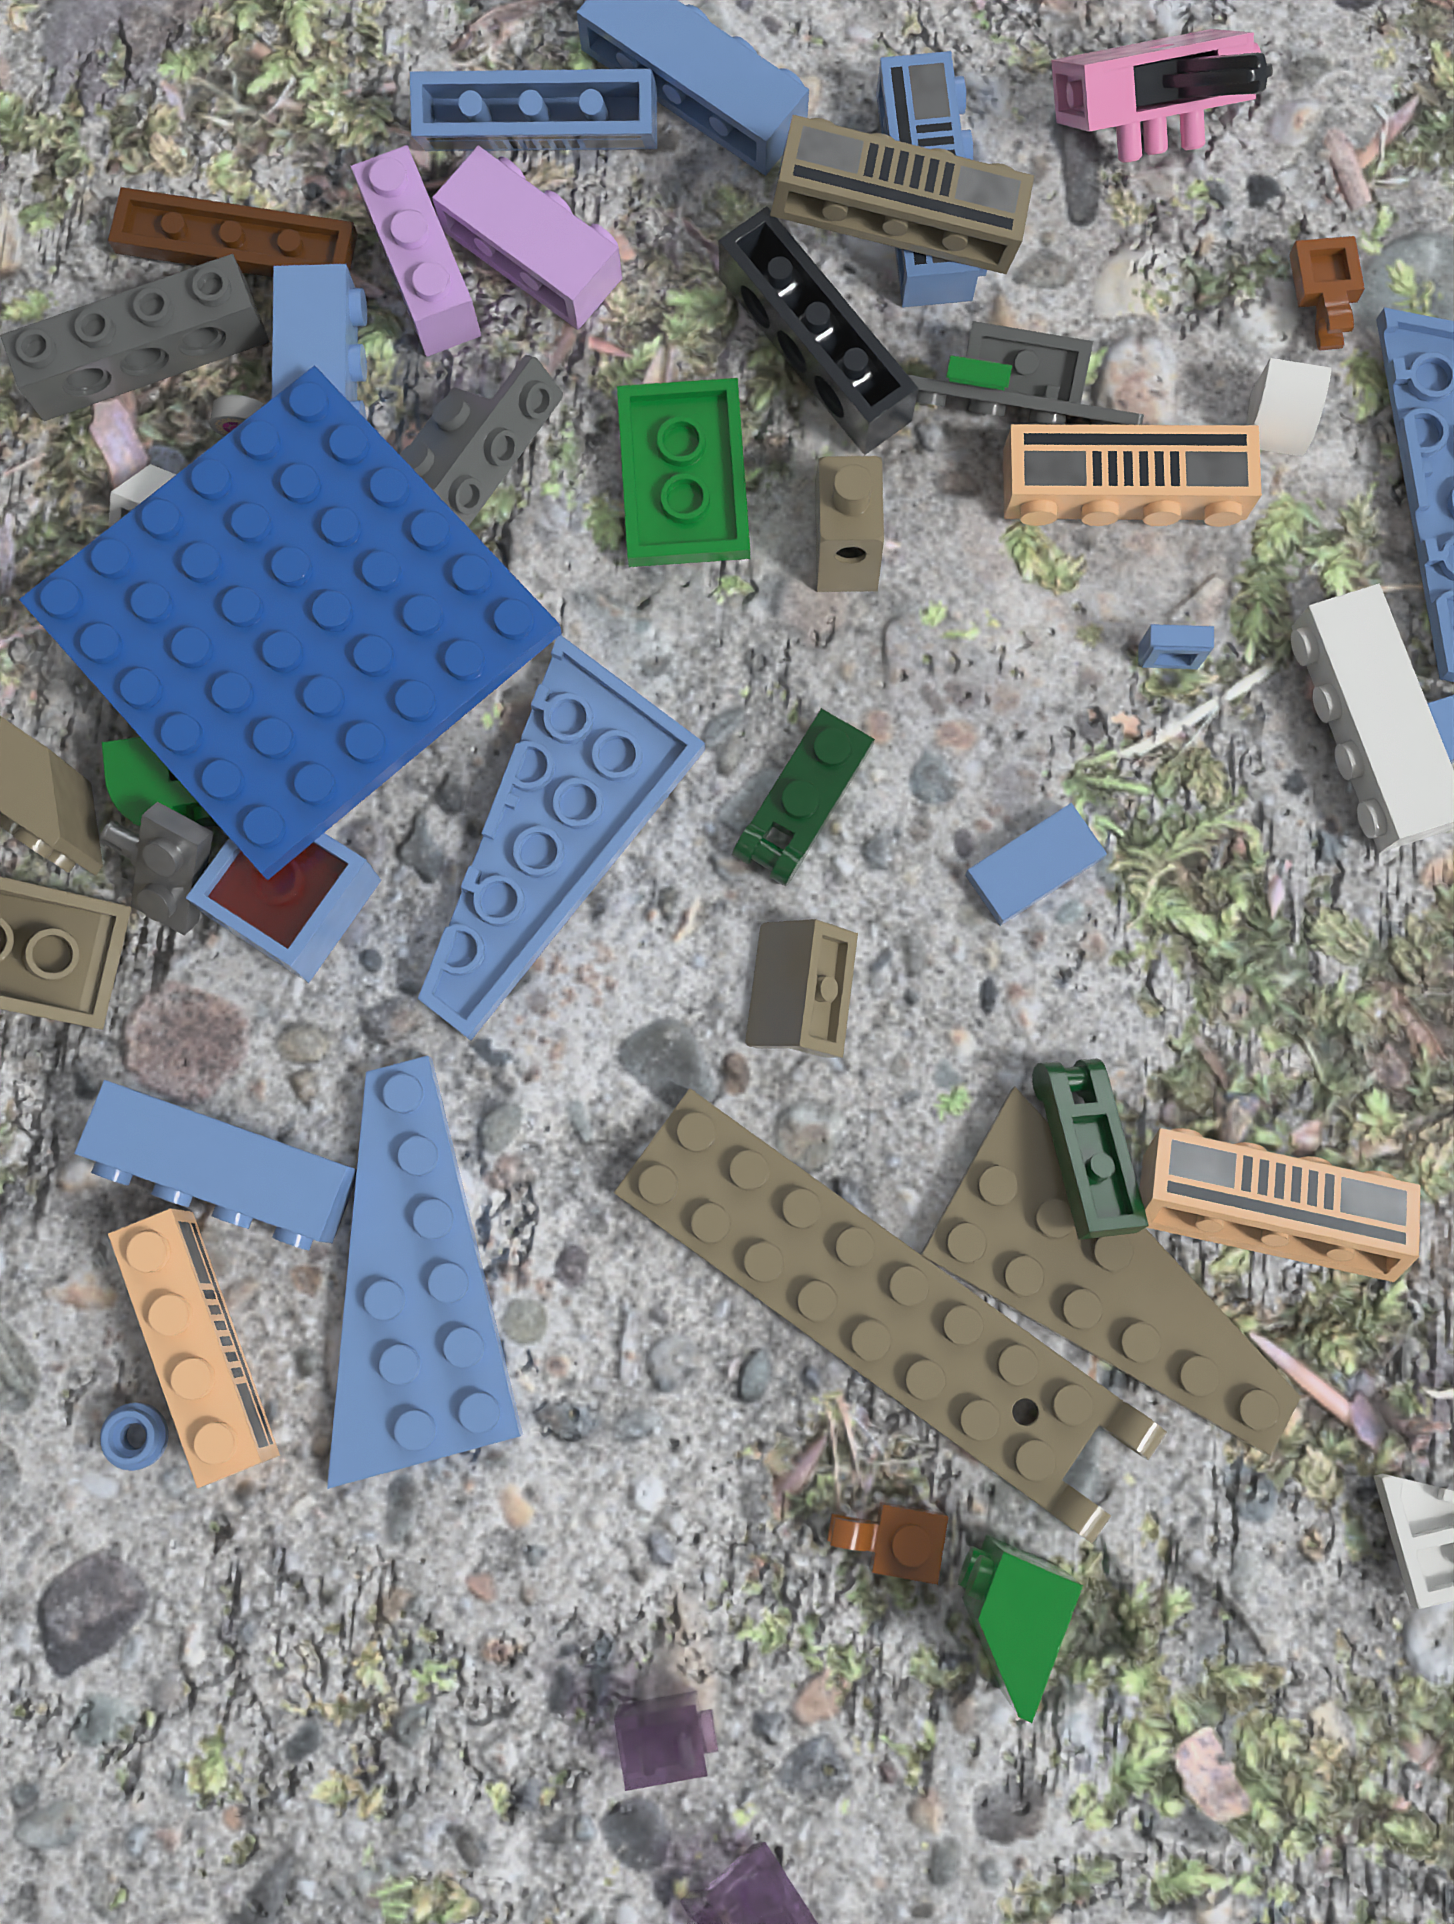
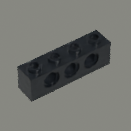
M766 206L718 240L719 279L865 456L912 422L918 387L779 219L770 216L771 210Z

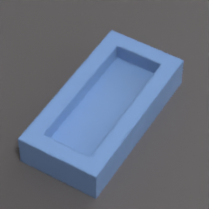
M1070 803L969 868L965 876L1001 926L1103 860L1107 852L1074 805Z

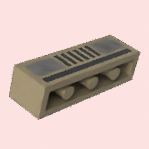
M792 115L770 216L1007 274L1023 241L1035 175L1015 171L1005 164H987L956 156L952 152L941 148L928 149L896 141L882 133L869 134L837 126L823 118L809 119Z

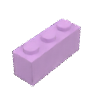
M408 145L352 165L351 168L364 206L426 357L481 337L472 299Z
M479 145L432 197L443 232L577 330L581 328L622 280L619 246L606 229L598 224L587 225L572 214L568 204L558 194L551 190H545L543 193L526 180L522 171L511 160L503 156L497 159Z

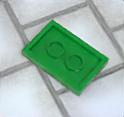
M738 378L617 386L629 567L750 559Z

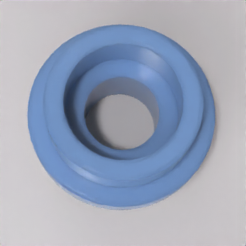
M136 1402L122 1405L112 1411L102 1425L100 1433L101 1449L107 1460L117 1468L128 1471L146 1468L154 1464L164 1453L169 1438L168 1426L164 1416L149 1404ZM134 1423L141 1425L146 1432V1440L140 1448H134L127 1440L128 1429Z

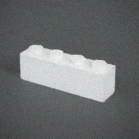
M1380 583L1309 605L1292 625V650L1298 663L1302 666H1307L1315 687L1313 690L1315 710L1324 723H1329L1337 744L1335 747L1337 767L1343 778L1352 782L1359 801L1357 816L1362 831L1368 838L1374 839L1379 853L1450 831L1454 828V770Z

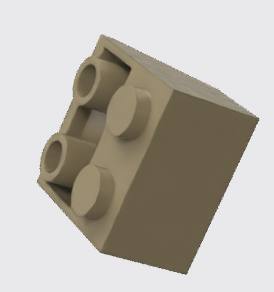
M0 716V827L64 871L70 873L77 863L96 876L103 867L91 782L49 748Z

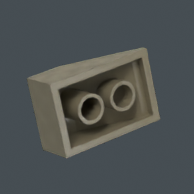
M0 876V1010L103 1030L132 907Z

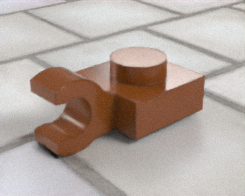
M1355 236L1295 241L1289 257L1298 308L1316 306L1315 339L1318 350L1342 349L1344 347L1342 332H1352L1354 328L1353 312L1349 303H1357L1365 290Z
M880 1502L877 1522L831 1513L827 1541H830L831 1546L838 1548L871 1551L869 1570L872 1573L938 1585L949 1516L945 1513Z

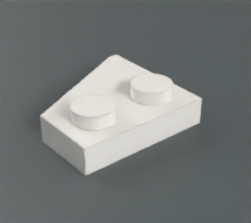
M1387 1474L1375 1475L1374 1480L1410 1605L1422 1609L1454 1601V1491Z

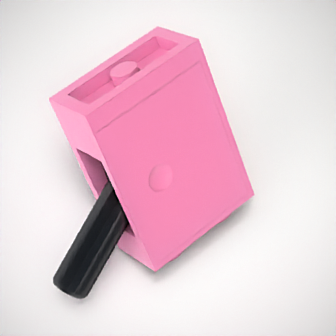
M1208 29L1051 60L1056 123L1089 132L1116 126L1118 160L1125 163L1137 161L1142 157L1141 121L1143 123L1144 152L1147 155L1164 153L1168 149L1166 117L1180 114L1181 147L1184 150L1199 149L1205 145L1204 109L1256 99V94L1266 89L1267 78L1273 74L1272 64L1266 63L1265 55L1261 53L1258 44L1254 42V32Z

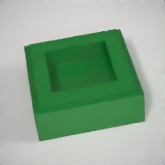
M950 355L945 378H948L950 382L1004 390L1009 386L1012 365Z

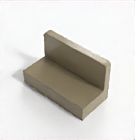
M817 919L764 922L760 926L745 1039L747 1046L757 1049H793L824 1058H843L858 933Z

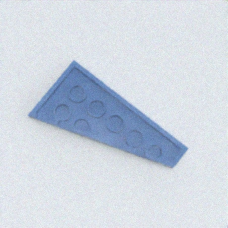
M1384 307L1376 322L1440 680L1454 682V321Z
M562 635L555 640L549 666L542 684H539L531 703V713L520 741L515 744L482 830L481 834L483 837L472 866H469L461 885L462 892L449 926L444 929L418 997L424 1005L470 1041L705 751V743Z
M430 1056L366 1072L327 1489L523 1435L433 1060Z

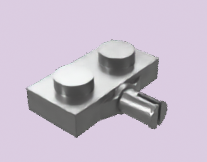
M159 802L155 803L142 815L140 835L121 826L115 820L109 822L103 829L99 842L101 845L107 846L129 858L133 864L135 876L131 907L184 936L199 922L200 910L189 902L186 896L208 867L213 832Z

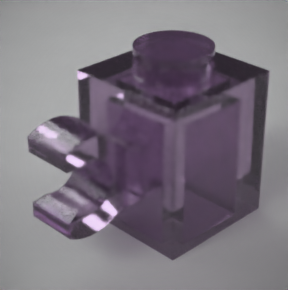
M697 1691L625 1703L617 1707L614 1723L625 1791L706 1777L708 1775V1754L719 1752V1743L713 1709L700 1710Z

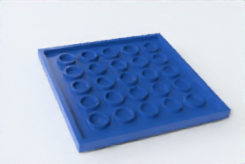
M315 365L19 599L267 880L562 634L557 620Z

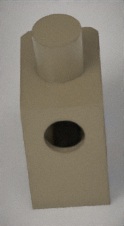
M821 457L818 459L815 477L817 592L878 591L884 545L882 457ZM846 547H857L863 555L855 558H844L837 555L836 552Z

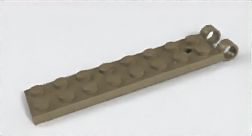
M689 1088L614 1191V1194L1092 1544L1111 1515L1062 1479L1097 1427L1100 1426L1118 1441L1147 1460L1151 1458L1167 1434L1166 1430L1148 1416L1110 1392L691 1088ZM1020 1399H1030L1037 1408L1035 1420L1028 1425L1017 1423L1012 1414L1014 1404Z

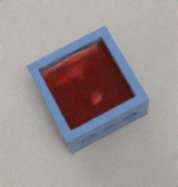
M323 833L267 880L229 838L186 896V899L209 919L309 983L377 888L381 879L366 859Z

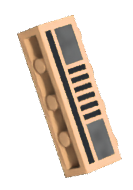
M1011 424L1003 449L1004 519H1020L1022 523L1031 526L1051 524L1057 519H1082L1084 524L1090 526H1105L1113 524L1118 520H1143L1145 524L1150 526H1168L1179 520H1204L1207 525L1215 527L1234 525L1241 520L1247 519L1262 496L1259 426Z
M1159 1128L1143 1155L1139 1191L1149 1224L1146 1228L1395 1282L1419 1258L1420 1185L1397 1180L1387 1172H1359L1332 1166L1329 1161L1319 1157L1295 1158L1268 1152L1263 1146L1255 1143L1241 1142L1231 1144L1204 1138L1200 1133L1185 1128L1171 1130Z
M170 1208L108 1233L196 1487L200 1488L280 1456L194 1213Z

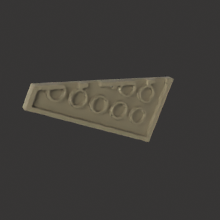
M1014 1086L1006 1097L920 1254L939 1268L1263 1454L1271 1456L1301 1396L1146 1228L1134 1234L1078 1240L1049 1124Z

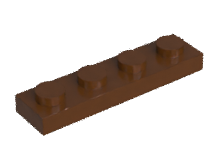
M120 187L108 242L115 254L194 266L233 254L242 273L273 277L274 266L347 264L350 272L358 234L354 223L351 221Z

